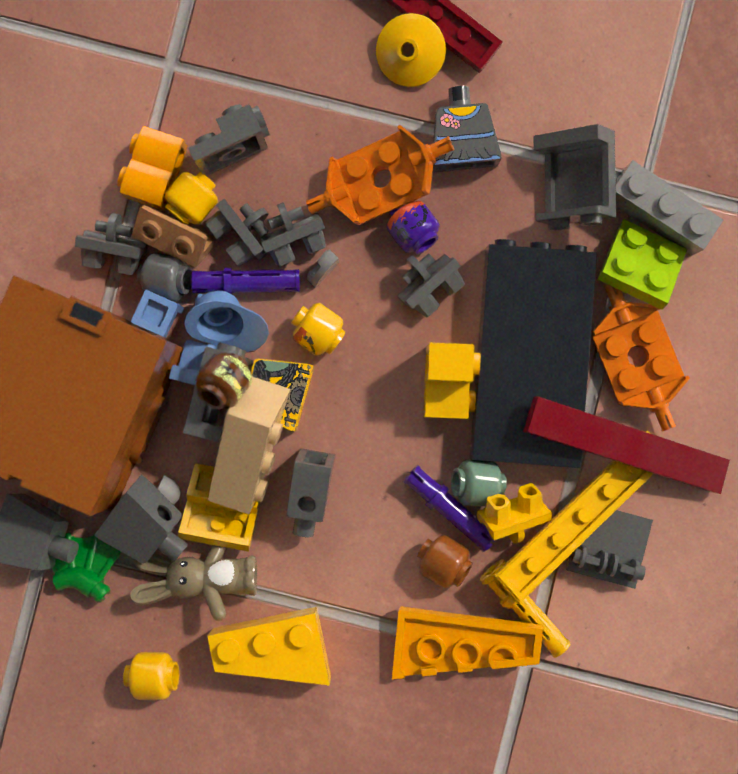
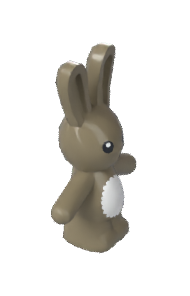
M212 545L205 562L194 557H182L174 562L172 559L153 554L146 563H140L133 559L135 566L142 572L166 576V580L141 584L131 591L130 597L135 604L148 605L171 596L190 599L203 592L213 619L221 621L226 616V610L219 593L256 595V556L240 559H222L226 547Z

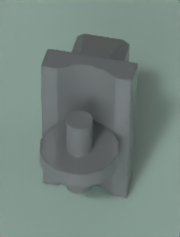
M225 199L217 203L216 206L219 211L213 214L205 224L218 241L233 229L237 232L240 239L227 248L226 251L238 267L254 257L259 261L267 254L250 232L255 229L260 237L265 236L269 232L263 224V221L269 215L265 208L254 212L248 203L244 204L239 209L246 218L242 222Z
M283 202L277 205L280 215L268 219L271 229L284 224L285 227L260 237L265 253L270 252L278 267L295 260L289 243L300 238L303 239L309 254L326 247L322 231L325 226L319 214H314L292 224L291 221L304 216L301 207H297L287 212Z
M111 213L108 222L97 220L95 231L85 230L83 236L77 235L75 239V247L81 248L82 266L102 268L105 262V253L116 255L115 271L126 275H133L137 271L140 257L147 253L148 244L140 240L120 237V235L131 237L133 228L122 225L121 214Z
M429 253L420 261L411 255L406 259L411 269L402 276L408 286L397 296L405 305L412 309L414 308L427 318L440 306L431 295L433 290L440 285L451 296L465 285L457 270L461 266L455 258H449L446 254H443L436 261Z

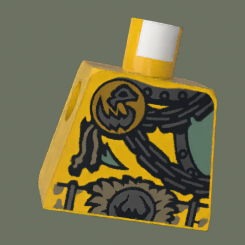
M255 359L251 370L252 377L290 389L280 424H283V427L288 430L297 431L314 366L304 363Z

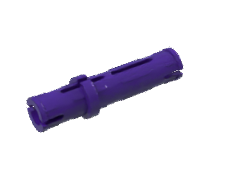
M232 267L224 268V271H192L193 294L217 290L226 291L232 295L233 293L300 292L299 269L232 271Z
M416 465L410 471V475L405 477L403 482L427 501L425 505L430 510L435 508L475 543L482 552L491 547V540L495 542L491 538L486 526L480 523L476 516L448 493L449 488L444 484L440 486L419 465Z

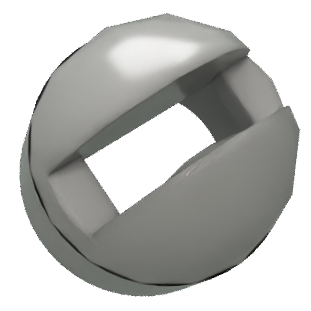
M164 475L157 489L174 505L180 498V488L173 479Z

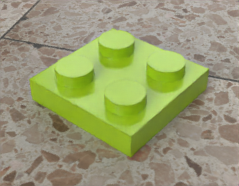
M623 219L617 228L597 280L663 310L669 303L687 249Z

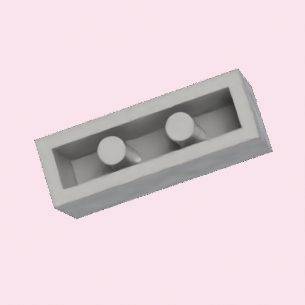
M634 160L623 169L616 180V207L665 239L686 248V253L691 256L706 248L723 222L722 218Z

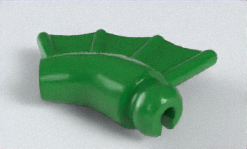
M70 532L66 533L64 538L77 542L79 549L71 563L59 559L56 560L52 568L55 574L53 575V584L56 590L61 591L73 588L88 598L92 597L98 603L106 599L104 596L110 594V587L104 584V577L121 551L94 535L78 538L72 536Z

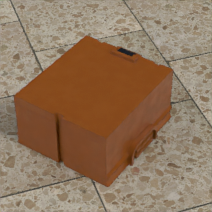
M13 275L0 304V477L6 480L20 479L22 480L20 486L89 516L106 510L112 511L122 496L135 464L142 463L141 452H146L164 411L161 407L169 401L165 397L172 379H169L172 365L178 366L180 363L183 347L131 325V321L70 295V298H67Z

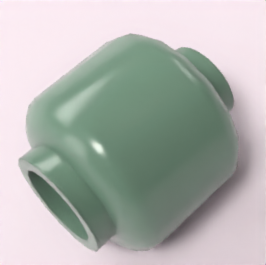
M465 460L458 468L453 470L451 476L452 493L465 506H486L487 497L504 494L507 487L506 476L504 473H501L499 466L494 461Z

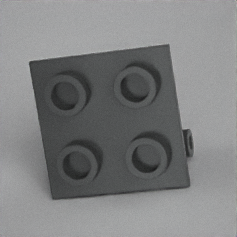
M616 510L569 556L566 570L635 589L637 580L642 581L645 575L646 568L641 565L653 520Z

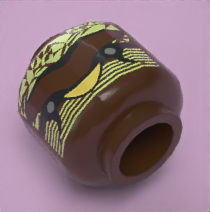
M217 353L212 355L196 376L197 394L203 403L213 409H228L236 406L252 384V375L246 361L237 354Z

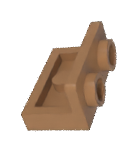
M146 205L139 209L132 237L194 267H197L213 249L216 237L189 224L185 225L177 218Z

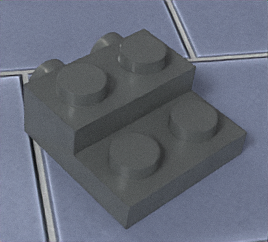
M238 104L224 110L222 117L216 119L222 133L217 135L214 133L205 134L195 140V145L188 148L200 171L208 176L268 149L265 137L269 136L270 133L259 106L251 108L250 104L244 107Z

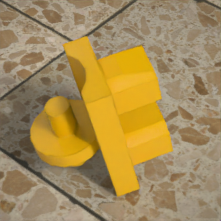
M532 483L520 486L518 497L510 500L501 494L487 497L486 508L477 510L478 521L486 526L493 540L508 536L515 544L524 540L525 529L549 522L552 518V512L543 503L542 493Z

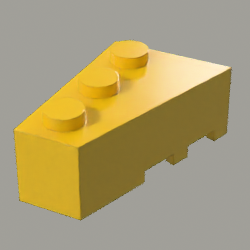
M317 607L216 627L207 636L215 672L330 686L331 673Z

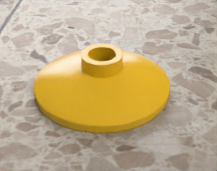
M414 13L403 14L389 21L380 32L376 44L377 62L384 75L392 82L406 87L420 86L433 79L442 68L446 55L445 39L439 27L431 19ZM407 43H411L414 46V53L410 57H406L403 54V47Z

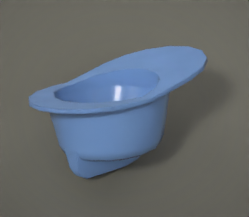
M217 290L206 294H198L195 299V307L187 313L184 321L186 331L191 337L215 346L218 345V342L232 345L246 352L260 348L266 342L269 335L268 325L262 316L242 307L236 297L226 291Z

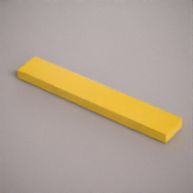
M612 461L506 562L493 577L517 603H521L640 488L653 473Z

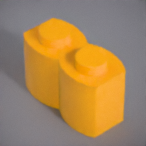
M143 126L139 134L135 133L129 146V153L132 154V159L128 167H122L118 176L117 186L121 187V195L126 199L165 211V206L168 204L165 199V192L173 184L180 172L187 151L185 140Z

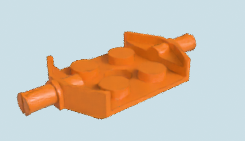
M399 125L397 126L398 132L342 158L330 157L326 190L323 194L306 200L310 213L313 215L331 206L332 208H337L359 226L409 202L429 195L433 164L436 163L435 158L454 151L450 137L447 136L433 144L424 145L409 131ZM381 170H389L391 180L388 185L381 188L376 187L374 180L377 173Z
M606 284L603 287L606 290L611 306H609V312L591 331V336L620 406L650 409V412H655L661 431L674 428L676 424L668 408L670 406L669 402H671L690 378L689 375L684 376L658 310L660 309L650 304L628 303L621 290ZM634 346L643 349L646 356L644 363L639 367L632 365L628 360V352Z

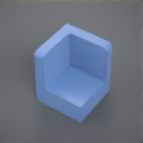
M145 289L131 323L166 338L177 312L182 314L184 307Z
M186 340L179 366L172 365L169 379L196 385L195 379L200 370L205 347L217 349V346Z

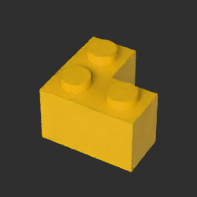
M429 342L426 346L423 417L468 419L469 412L475 411L476 393L469 390L470 382H473V376L480 373V353H474V344Z

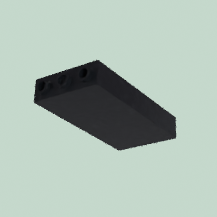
M497 239L495 244H489L485 249L478 341L480 373L476 375L475 380L476 402L472 419L469 459L581 468L582 450L523 431L533 397H541L585 412L597 252H587V247L582 245H566L565 250L551 249L552 244L546 242H531L530 247L516 246V241L508 239Z

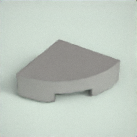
M326 250L317 260V266L307 274V281L315 288L339 264V258L331 250Z

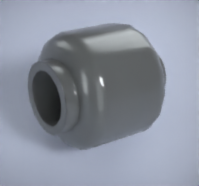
M153 253L146 258L144 264L139 266L137 281L141 285L143 292L146 289L171 301H179L192 288V268L187 263L171 255Z

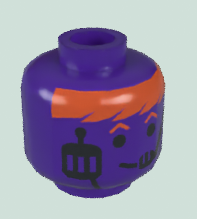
M422 201L409 202L402 207L390 211L391 218L387 223V230L403 251L408 253L415 251L416 254H420L428 250L438 240L439 236L437 233L440 224Z

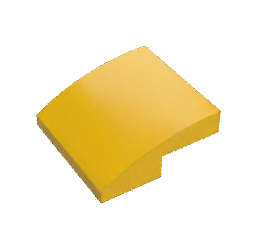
M195 463L186 494L187 502L179 527L178 537L184 540L249 552L260 502L255 501L250 514H246L208 501L215 467Z

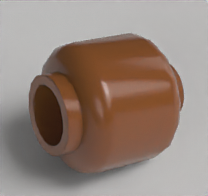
M441 535L434 541L427 539L417 555L422 560L419 568L421 574L443 589H448L453 585L459 587L473 565L469 561V550L446 535Z

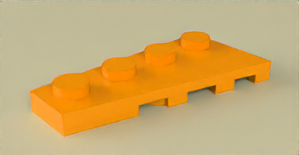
M400 606L392 680L403 679L405 676L410 675L432 676L437 675L439 672H471L473 669L487 667L499 669L538 665L540 662L543 625Z

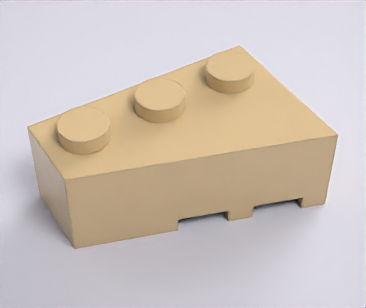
M252 377V384L237 405L230 407L226 414L208 501L246 514H250L255 501H263L268 487V482L264 481V476L270 473L275 459V453H272L274 445L276 446L282 431L283 424L280 423L289 396V388Z

